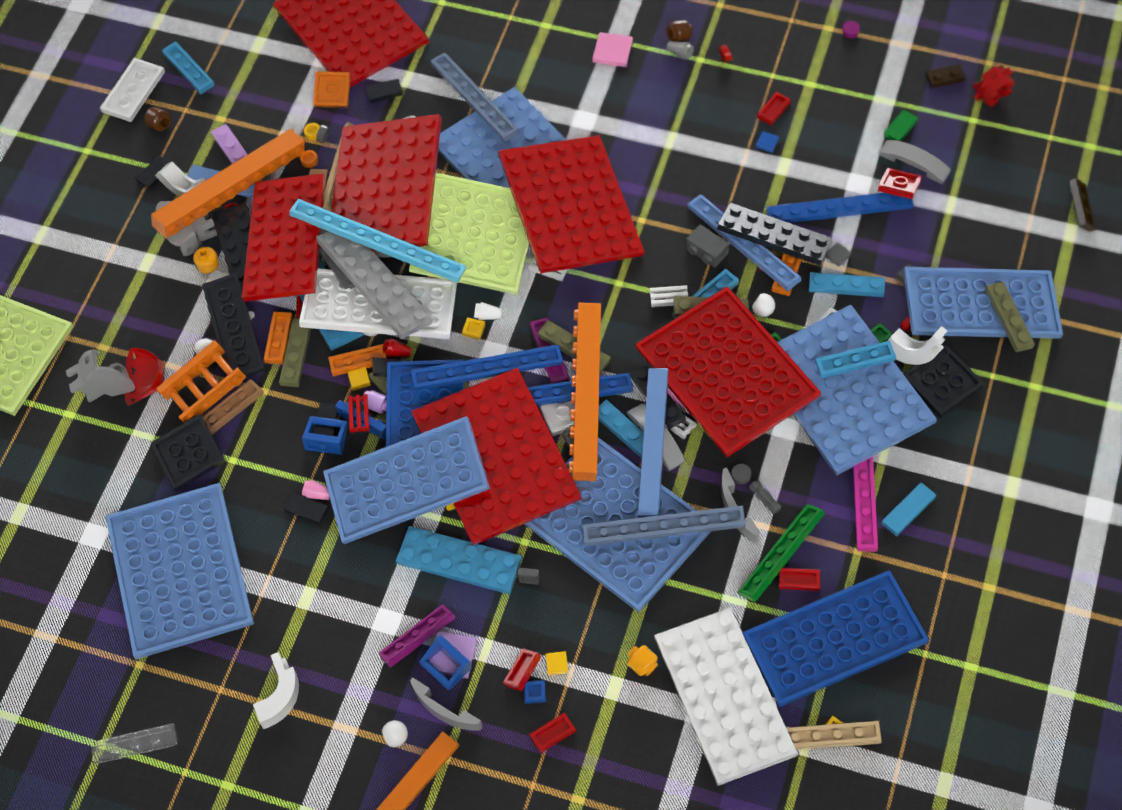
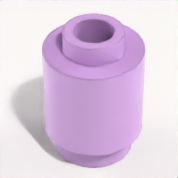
M373 390L364 393L368 395L370 410L380 414L386 412V395Z

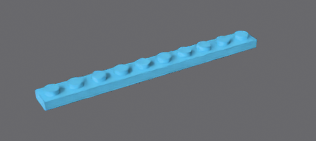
M298 199L290 210V216L456 283L459 282L465 272V265Z

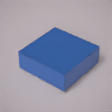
M763 131L756 144V148L773 153L779 141V136Z
M545 680L527 681L524 686L525 704L546 702Z

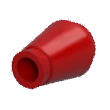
M391 338L390 340H385L382 351L387 357L409 358L412 348Z

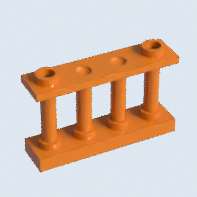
M215 340L156 388L166 400L172 398L183 411L179 418L184 423L199 414L202 415L246 378L238 367L233 371L222 358L225 350ZM214 361L227 374V377L219 383L207 369ZM200 373L213 387L205 395L192 381ZM184 386H187L198 399L191 407L178 394V391Z

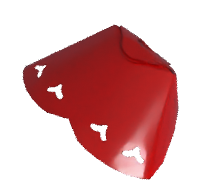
M137 347L130 348L126 360V370L129 378L134 382L136 391L132 394L131 392L125 393V401L128 406L157 392L156 388L165 379L164 363L161 359L147 350ZM133 353H135V356H136L137 358H135V359L132 361V358L134 357V356H133ZM132 367H133L134 369H136V371L134 372V374H132V371H133V370L131 369Z

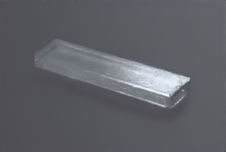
M174 723L91 742L94 764L178 745Z

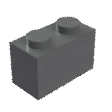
M699 225L687 237L686 249L690 254L701 258L705 264H710L715 268L728 255L729 243L702 225Z

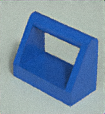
M310 416L302 437L305 450L342 455L348 421ZM314 424L340 427L338 437L314 434Z
M442 635L433 642L419 662L447 690H450L472 669L470 661ZM439 651H442L459 667L450 680L429 662Z

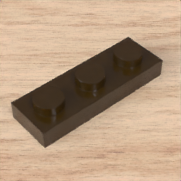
M1074 178L1069 182L1071 186L1070 193L1074 199L1073 207L1078 217L1077 224L1080 228L1091 233L1096 230L1087 187L1086 184Z

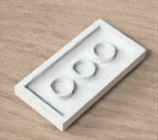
M134 58L101 105V112L132 122L165 73L164 67Z

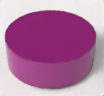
M847 21L843 24L842 33L845 37L855 38L859 35L860 26L857 22Z

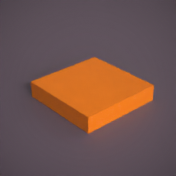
M316 71L313 97L314 107L348 108L351 74L349 72Z

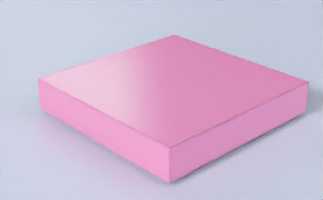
M600 32L593 55V63L626 67L633 37Z

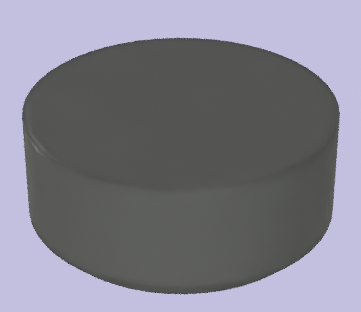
M323 124L320 126L317 133V141L321 143L326 142L330 133L329 126Z
M738 464L733 467L731 477L737 484H746L751 479V470L745 464Z

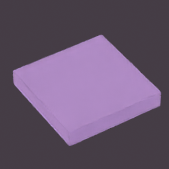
M439 631L436 633L435 640L442 635L472 665L477 638ZM439 651L429 661L444 675L453 676L459 668L442 651ZM470 671L463 678L468 679Z

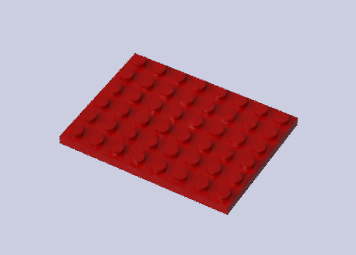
M278 0L273 3L274 9L327 72H349L351 74L350 88L429 43V38L395 0Z
M439 114L343 127L331 212L415 246H428L442 117Z
M600 135L499 150L498 156L540 274L644 255L645 251Z
M728 286L635 344V348L652 368H668V388L726 458L821 396V391Z
M518 367L411 411L421 434L466 416L470 420L490 486L489 490L453 503L472 546L582 499Z

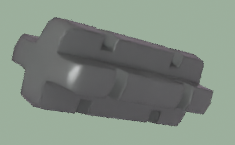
M759 481L752 482L749 488L753 493H757L758 499L766 507L768 506V510L772 514L779 512L781 505L777 501L774 502L775 499L765 488H762L763 485Z

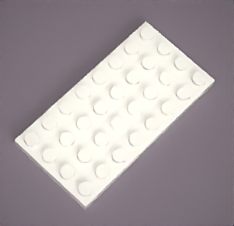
M317 270L316 293L306 294L304 297L299 321L300 327L397 335L356 287L345 290L334 276L332 270ZM394 275L433 319L431 325L409 336L450 339L457 283L440 278Z
M731 607L654 635L718 786L797 756L794 744Z

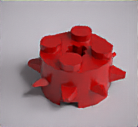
M1002 65L999 68L995 66L982 75L983 79L979 84L978 82L974 83L973 89L976 94L973 99L977 98L976 101L983 100L986 105L992 107L1002 96L1004 98L1009 96L1013 92L1011 88L1015 85L1011 77L1014 71H1010V67L1004 69Z

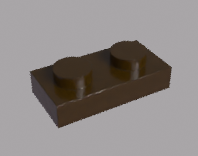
M961 64L928 70L926 72L931 88L965 82L966 79Z

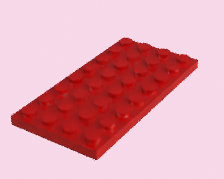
M323 173L255 182L242 290L244 302L316 293L320 247L316 237L321 235V228L290 216V210L298 199L323 208L325 176Z

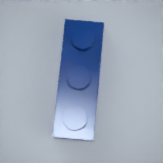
M339 400L335 405L337 413L349 420L348 402L344 403ZM353 406L354 424L357 425V412ZM361 411V427L365 426L364 411ZM369 414V432L386 440V423L380 419L375 420Z

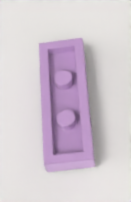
M227 124L211 131L213 138L231 164L248 155Z

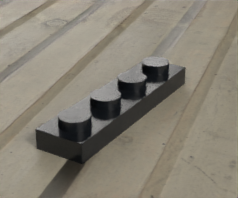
M646 365L630 373L632 381L645 398L647 397L649 369ZM667 393L665 424L671 429L686 421V418Z

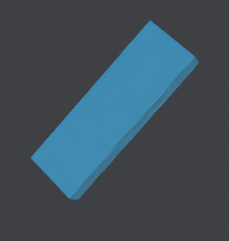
M920 483L881 524L897 537L936 498V494L923 483Z

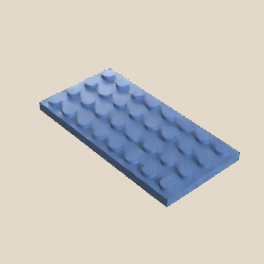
M904 267L903 275L912 335L933 336L942 326L947 330L944 336L1008 337L984 290L987 285L1004 282L1032 338L1061 339L1063 336L1051 271Z
M467 416L323 471L341 541L344 544L490 489L471 423Z

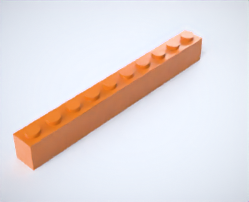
M292 129L287 130L152 213V226L166 239L177 234L184 227L190 226L200 217H204L208 212L233 199L240 192L247 190L255 182L261 181L264 177L273 174L277 169L287 165L296 157H300L305 151V140Z
M578 302V310H574V321H577V326L573 328V337H577V342H573V353L576 354V359L572 360V370H576V375H572V387H575V392H571V404H575V409H571L570 421H574V426H570V438H574L573 444H570L569 455H573V461H569V473H572V478L575 481H596L601 303Z

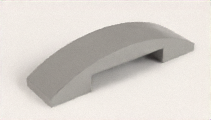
M887 140L878 152V155L893 162L897 158L927 172L926 177L940 184L944 183L951 172V169L937 157L908 143Z
M642 403L627 411V415L644 432L646 405ZM665 427L663 464L670 471L685 463V459L672 435Z
M725 468L722 473L721 485L723 503L725 508L735 507L737 505L731 495L734 493L735 483L728 469ZM752 517L745 520L746 527L737 529L751 542L759 543L760 533Z
M412 677L410 682L418 700L432 715L460 729L480 731L482 729L481 720L465 710L457 716L430 699V689Z

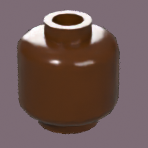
M684 19L671 22L666 30L668 39L674 42H686L693 33L692 26Z
M151 107L145 114V124L153 130L164 131L171 123L170 114L161 108Z

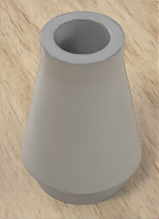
M669 41L667 51L674 53L682 59H689L693 54V46L688 42Z

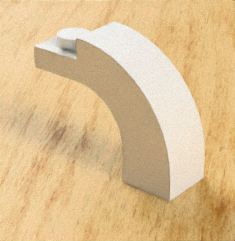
M173 161L166 164L155 175L170 191L179 197L206 181L204 178L199 180L189 178Z
M941 326L929 340L918 341L909 337L899 328L888 341L891 342L896 360L907 364L920 365L931 361L944 348L941 344L945 341L943 336L947 330Z
M278 652L271 655L278 674L277 688L270 697L253 704L263 729L275 725L288 715L297 700L299 691L298 677L294 668H289L286 658H281Z

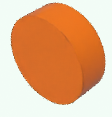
M313 150L304 151L300 155L301 164L306 168L316 166L318 163L317 153Z

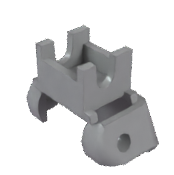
M160 201L156 206V211L172 201ZM207 213L204 217L194 221L190 226H186L178 231L177 234L168 237L167 240L175 246H180L183 256L193 254L202 245V241L217 236V232L215 229L208 230L214 227L212 218L205 220V218L209 217Z
M95 349L86 351L78 360V364L66 370L68 377L78 374V378L69 384L71 393L80 391L86 394L88 402L104 394L116 396L135 390L134 382L129 378V374L123 365L114 363L109 367L97 366L96 356L100 353Z

